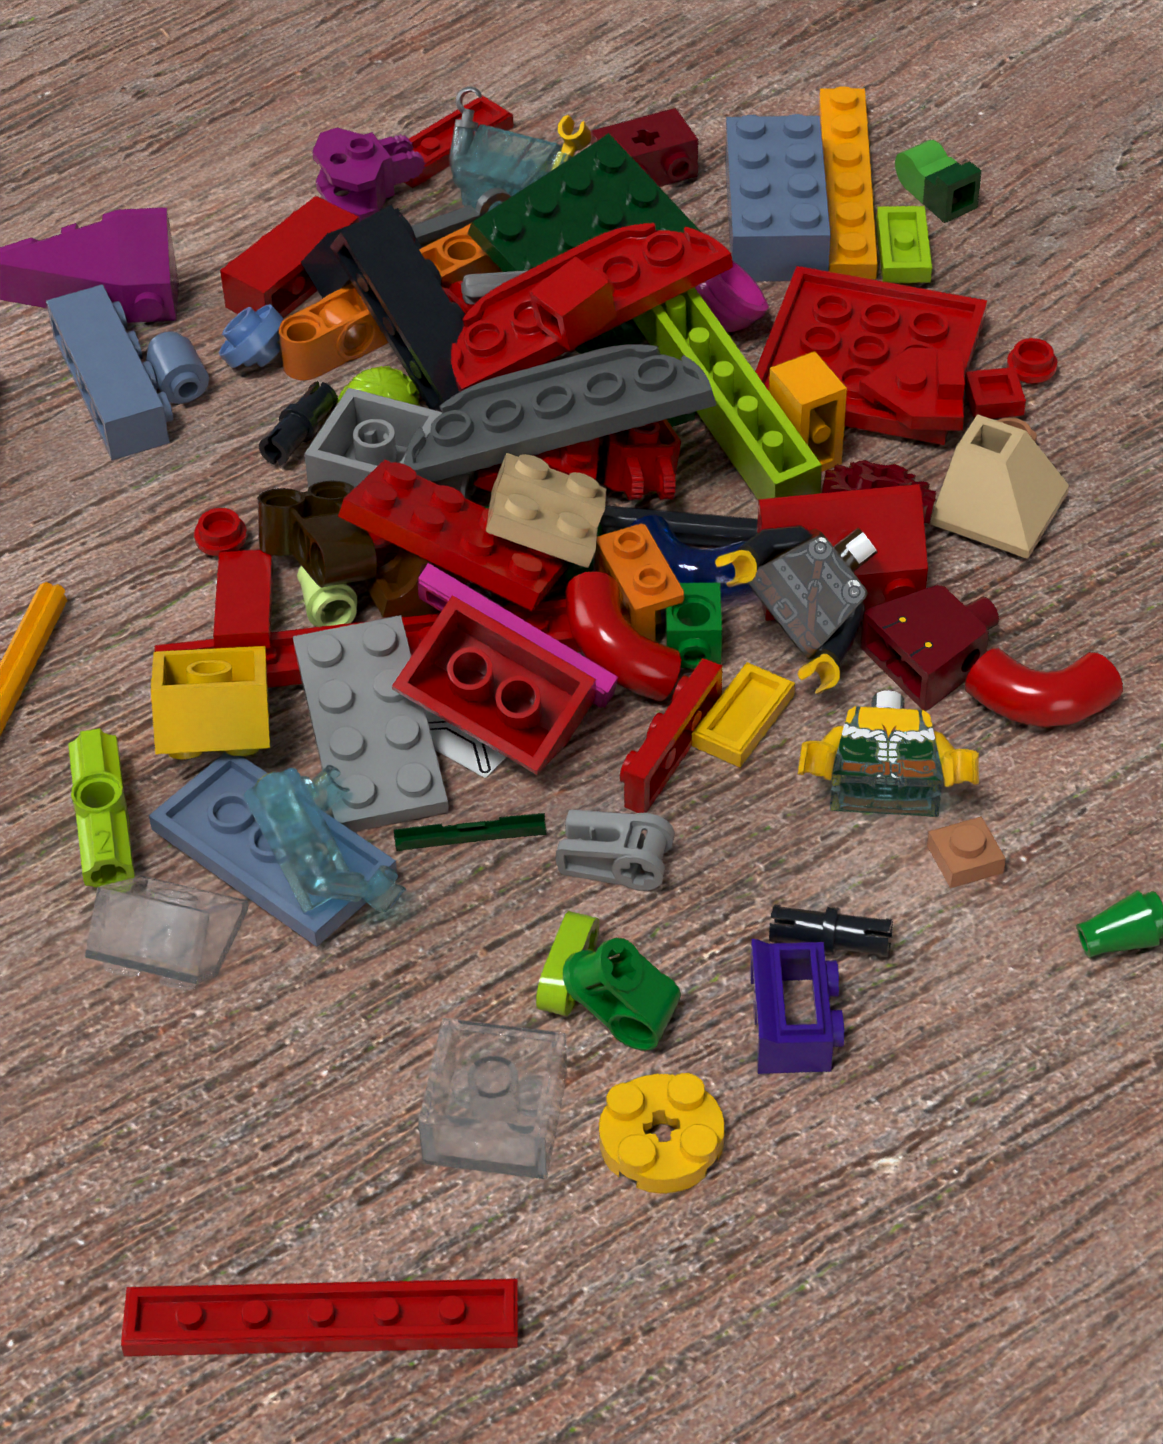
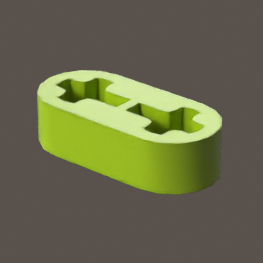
M571 911L565 914L540 976L536 995L537 1009L569 1016L576 1000L566 990L563 982V967L571 954L582 950L595 952L599 934V918Z

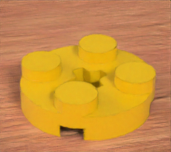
M680 1073L677 1075L652 1074L642 1076L627 1083L616 1084L609 1090L606 1096V1105L599 1120L600 1151L608 1168L618 1177L620 1171L627 1178L635 1180L636 1188L650 1193L683 1191L703 1180L707 1176V1169L715 1162L716 1158L719 1160L724 1147L723 1114L717 1101L705 1090L703 1081L696 1075ZM657 1124H666L675 1129L671 1131L670 1140L666 1142H659L656 1134H645V1132Z

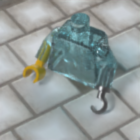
M465 87L458 92L456 97V106L462 113V119L455 120L449 162L453 182L457 188L461 189L462 204L465 207L472 205L476 209V203L479 198L492 188H503L512 197L573 157L576 151L586 148L591 141L590 129L582 121L579 130L571 135L575 122L570 115L564 116L559 121L557 127L558 133L564 141L562 146L561 144L483 124L478 127V123L473 122L474 110L464 108L462 100L469 92L476 93L479 98L482 97V93L475 87ZM501 201L494 202L490 206L489 211L498 206Z

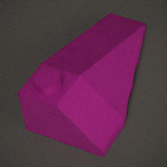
M167 207L118 209L103 214L102 221L79 228L74 223L62 227L61 234L40 241L31 237L0 247V300L47 308L46 300L103 284L111 302H120L127 323L176 321L179 280Z

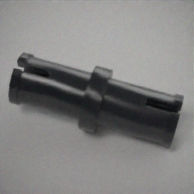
M315 381L296 404L286 406L279 415V423L259 443V451L264 459L274 465L277 461L279 466L283 465L302 442L310 441L319 430L318 424L337 405L338 396L336 391L325 382L319 385V381Z
M776 904L773 906L771 918L774 919L776 924L770 923L769 941L772 943L824 942L825 954L835 955L836 950L840 949L889 957L891 949L889 938H892L893 919L841 914V909L837 907H827L826 912L781 907V905Z

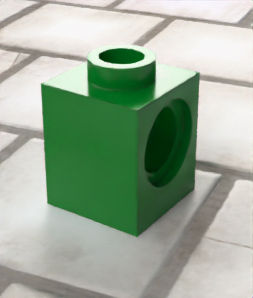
M679 583L684 590V601L666 608V646L680 652V668L695 669L702 658L721 665L722 615L720 583Z

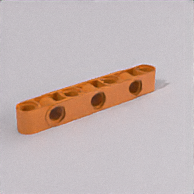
M471 224L419 249L424 259L431 260L437 267L442 279L441 287L449 289L451 284L463 281L464 276L470 274L503 272L470 237L468 230ZM352 283L327 295L319 302L287 317L279 326L283 369L289 377L297 380L317 378L351 360L360 358L388 344L387 339Z

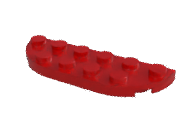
M655 223L637 224L603 233L504 282L485 294L472 306L462 319L464 327L457 343H452L451 363L459 392L495 377L539 366L569 351L537 326L529 290L575 256L592 269L599 268L605 272L614 286L612 296L617 317L583 342L585 343L733 268L731 252L711 236L689 227H685L684 233L656 230Z

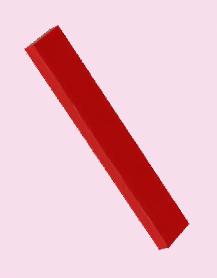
M518 1278L127 1287L121 1348L124 1357L518 1348Z

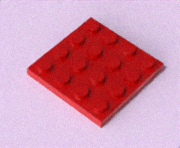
M796 266L755 372L769 391L771 367L815 351L847 388L844 426L945 445L949 431L909 429L896 420V413L880 402L873 404L859 394V382L862 378L910 347L960 348L963 350L965 380V372L969 370L986 317L988 300Z

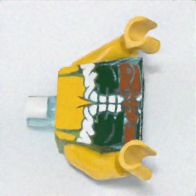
M888 690L876 693L872 697L871 707L855 706L849 709L844 726L833 727L821 741L803 742L797 774L811 773L815 776H823L825 780H832L830 811L939 817L943 779L944 786L946 787L960 784L964 781L971 782L973 785L979 784V753L970 749H955L943 733L933 730L930 714L924 710L905 709L903 696L895 691Z

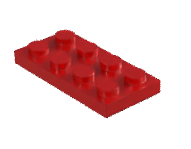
M385 459L343 499L338 517L531 611L536 608L559 580L570 563L569 561L487 533L486 526L489 508L487 509L466 499L459 490L453 487L437 485L417 475L414 469L405 464L390 462Z

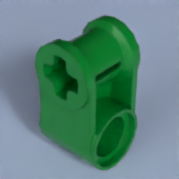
M616 937L603 942L596 952L582 950L571 954L563 967V982L567 992L574 1000L581 1003L608 1027L617 1040L633 1049L643 1051L652 1050L658 1046L678 1005L681 992L677 984L653 966L639 953L631 942L624 938ZM617 954H620L619 956H616V957H614V958L608 959L609 957H612V956H615V955H617Z

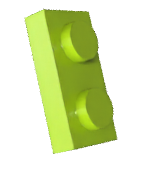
M877 206L876 225L882 281L900 284L931 283L932 262L925 206Z

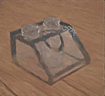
M142 875L97 887L85 958L105 962L104 970L112 974L139 976L140 971L159 975V983L163 986L180 990H193L195 984L217 977L248 912L250 901Z

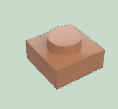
M982 816L928 831L927 847L950 889L1004 873L1006 858Z

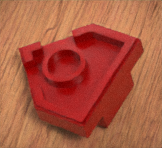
M910 347L862 378L859 382V394L873 404L880 402L896 413V420L911 430L962 431L965 387L963 350L960 348Z

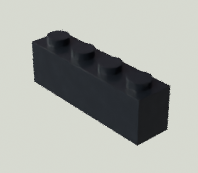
M389 205L341 231L330 248L428 408L442 412L440 405L459 393L452 369L451 349L452 343H457L464 327L462 319L465 313L457 303H451L441 287V275L434 263L429 259H424L415 244V233L408 220L401 215L398 216L393 206Z

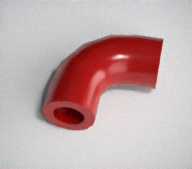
M597 571L584 572L569 581L566 588L567 617L572 638L583 655L618 677V685L658 702L663 701L674 688L681 666L680 652L642 636L629 625L621 610L619 584L610 575Z
M993 648L983 654L971 668L966 678L965 691L989 710L1013 722L1044 728L1072 725L1102 711L1120 698L1123 692V682L1114 664L1099 653L1089 652L1062 670L1044 672L1030 669L1013 659L1000 648Z

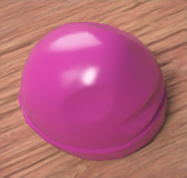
M733 261V268L695 287L727 333L749 327L755 320H760L769 308L767 300L755 280L735 261Z

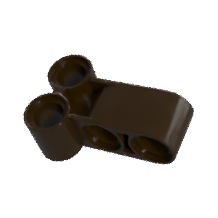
M322 481L311 485L306 492L277 488L264 491L257 497L259 547L264 553L276 556L293 555L321 588L375 578L377 573V556L369 533L338 517L343 499L354 489V486L343 481Z

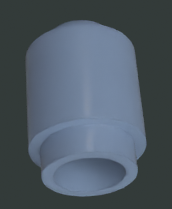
M171 331L161 333L151 340L147 348L146 361H150L156 376L157 385L161 392L164 391L169 402L183 404L201 396L208 386L209 375L192 342L179 333Z

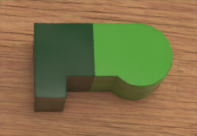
M927 140L896 156L895 170L901 184L944 224L978 208L982 170L971 161L960 165L952 157H948L944 148L935 140ZM953 196L957 197L960 201L952 204Z

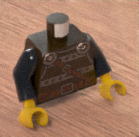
M801 525L768 528L761 530L740 546L737 551L718 556L715 560L717 567L732 563L735 568V577L732 581L726 583L727 586L733 587L747 583L798 650L807 659L815 654L814 660L803 665L798 670L799 679L802 681L816 671L821 679V684L815 691L816 694H821L834 687L840 679L839 667L851 649L863 619L865 610L863 600L868 595V591L853 572L878 553L861 529L857 527L835 546H832L825 535L816 528L810 531Z

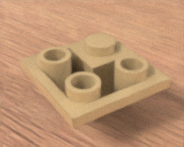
M977 414L956 446L932 514L931 525L1028 559L1067 496L1069 484L1027 431Z

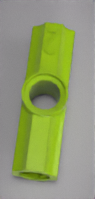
M100 728L80 731L79 736L74 741L68 743L73 784L71 798L77 821L83 881L85 886H93L101 892L119 890L123 888L128 880L135 878L129 832L131 823L125 799L118 739L116 735L106 734Z

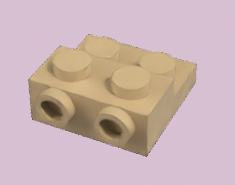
M506 453L492 488L486 532L588 568L596 551L597 527L605 510L606 488L599 486V483L588 475L577 472L568 475L551 469L545 461L528 454H522L518 457Z

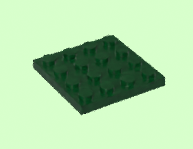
M608 133L473 221L468 234L503 272L530 270L594 237L630 225L655 223L656 230L684 233L685 227L700 230ZM633 319L618 325L622 327L632 344H641L647 340ZM610 330L579 345L575 350L579 354L610 347Z

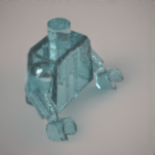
M327 765L312 780L307 776H300L296 768H288L282 772H270L259 778L255 786L246 790L243 797L303 913L332 898L358 902L362 897L377 911L386 912L393 907L406 891L404 886L394 883L398 879V874L387 866H380L368 881L365 880L362 873L349 871L319 809L322 811L330 810L350 792L348 787H341L334 781L341 774L338 768Z

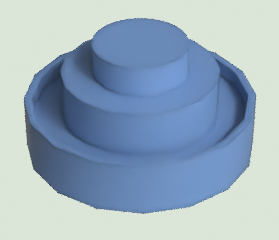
M271 304L263 306L256 312L251 307L244 309L223 330L222 335L226 338V341L218 352L219 356L231 368L238 367L241 364H244L246 367L255 363L260 367L266 365L281 349L278 340L280 339L279 326L284 320L283 317Z

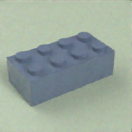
M793 114L790 116L745 115L742 117H726L725 169L729 243L732 260L741 266L755 282L791 281L796 266L828 271L830 225L820 116Z

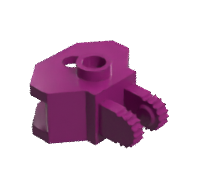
M337 127L321 132L312 150L314 161L321 167L315 181L316 189L324 200L359 216L360 221L382 210L386 198L395 195L394 185L409 181L410 178L414 179L416 176L419 177V174L423 173L422 170L425 169L424 165L426 163L421 154L412 150L414 147L411 141L401 134L378 140L373 132L363 135ZM338 191L349 192V194L345 196H338L335 193H337Z

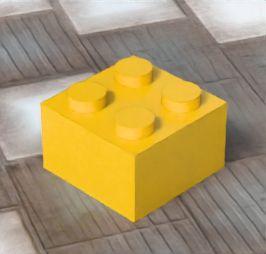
M265 646L153 652L151 703L155 754H168L174 759H191L200 756L202 752L225 751L232 756H247L258 752L259 749L270 748Z

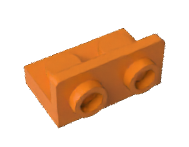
M638 524L597 536L595 571L606 573L617 581L620 587L623 616L639 634L656 642L655 625L661 624L660 610L682 603L684 601V590L645 524Z

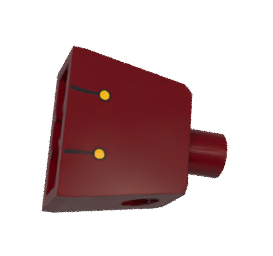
M935 585L864 610L860 648L922 710L927 711L966 681L973 665L987 652L988 630L998 625V611L987 597H980L964 605L945 586Z

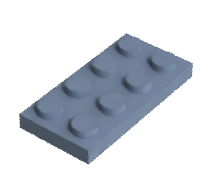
M224 752L149 815L151 829L316 947L397 876L396 860L243 756H232Z

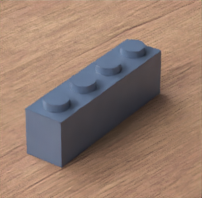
M103 284L46 300L53 338L111 460L170 443L166 422L173 421V413L169 399L164 391L156 392L158 385L150 361L141 362L143 357L137 335L134 331L126 332L128 326L120 302H111Z

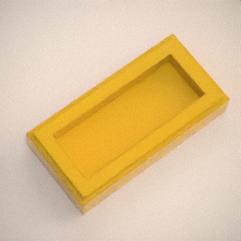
M746 662L692 732V747L741 768L794 697L795 682Z

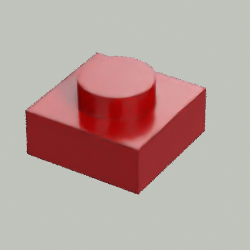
M1015 367L965 372L964 389L974 419L977 414L990 419L1024 416L1026 399Z

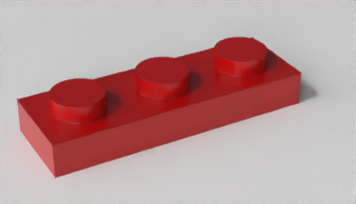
M702 658L690 677L683 676L675 688L672 703L665 713L659 712L652 719L647 731L646 740L638 752L632 750L626 756L620 771V781L624 783V808L636 813H647L692 747V732L722 695V665Z

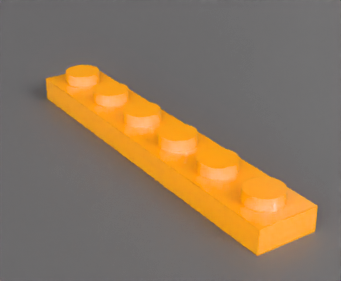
M845 86L820 88L819 116L830 225L828 272L876 279L877 251L865 88Z

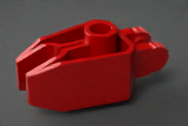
M667 419L603 437L602 463L604 486L616 492L624 491L627 494L628 500H641L642 495L650 491H657L660 499H673L681 440Z

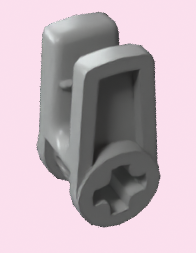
M569 810L565 821L567 839L564 838L558 843L556 864L558 871L563 875L624 885L639 891H649L657 888L662 883L665 872L662 858L664 853L672 847L675 831L666 819L651 813L626 814ZM643 830H647L646 837L642 833ZM641 866L645 871L643 874L640 873Z

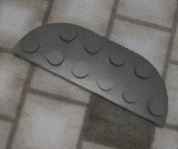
M632 344L602 348L495 377L459 392L440 405L442 414L431 423V430L427 439H425L423 428L419 427L408 445L404 464L414 469L417 475L431 482H438L449 477L501 464L506 453L518 457L522 454L538 455L549 450L583 441H590L612 433L642 427L646 424L683 414L694 413L698 410L716 406V401L706 374L694 361L684 355L679 360L660 354L659 347L652 345Z

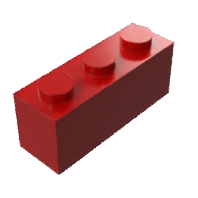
M314 196L220 270L225 308L239 314L248 307H251L256 312L263 306L271 304L285 318L318 291L302 266L301 261L327 233L360 222L359 216L318 196Z

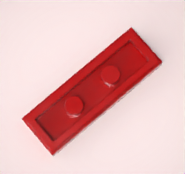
M483 95L481 98L478 97L464 105V108L474 110L473 122L478 123L477 131H471L468 155L514 127L513 114ZM458 109L409 138L414 147L412 150L421 154L426 163L424 165L425 169L422 170L423 173H420L419 177L416 176L414 179L410 178L409 181L404 182L411 188L418 186L460 160L456 158L460 129L455 127V120L462 119V113Z
M260 549L219 552L213 631L215 649L265 646V649L271 647L273 555L264 553Z

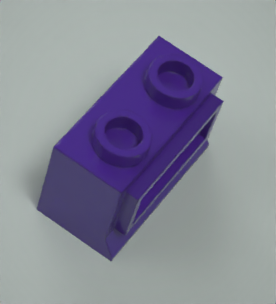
M751 939L750 984H754L753 1015L754 1025L758 1026V1074L831 1072L833 1047L844 1046L842 1010H830L829 997H838L837 960L825 961L824 942L769 944L757 939ZM812 980L816 1024L786 1025L782 981Z

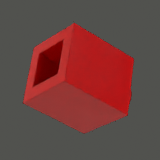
M576 256L529 290L537 326L570 352L617 317L612 296L614 286L610 278L601 269H592Z

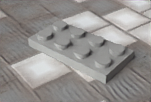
M401 615L293 636L295 654L333 818L355 832L448 813V800L425 709L392 690L393 683L411 658Z

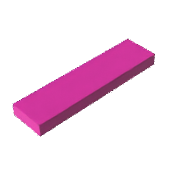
M427 564L418 578L419 599L442 611L452 595L594 677L596 679V693L593 704L600 708L606 707L615 693L618 680L616 675L433 565Z

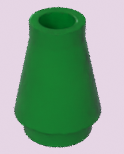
M1136 890L1091 919L1077 924V934L1086 955L1091 958L1104 953L1159 946V939L1163 938V903L1155 891L1142 894L1139 890Z

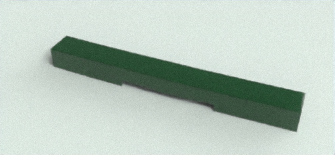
M545 813L499 817V820L479 821L448 826L433 824L393 830L396 851L547 835Z

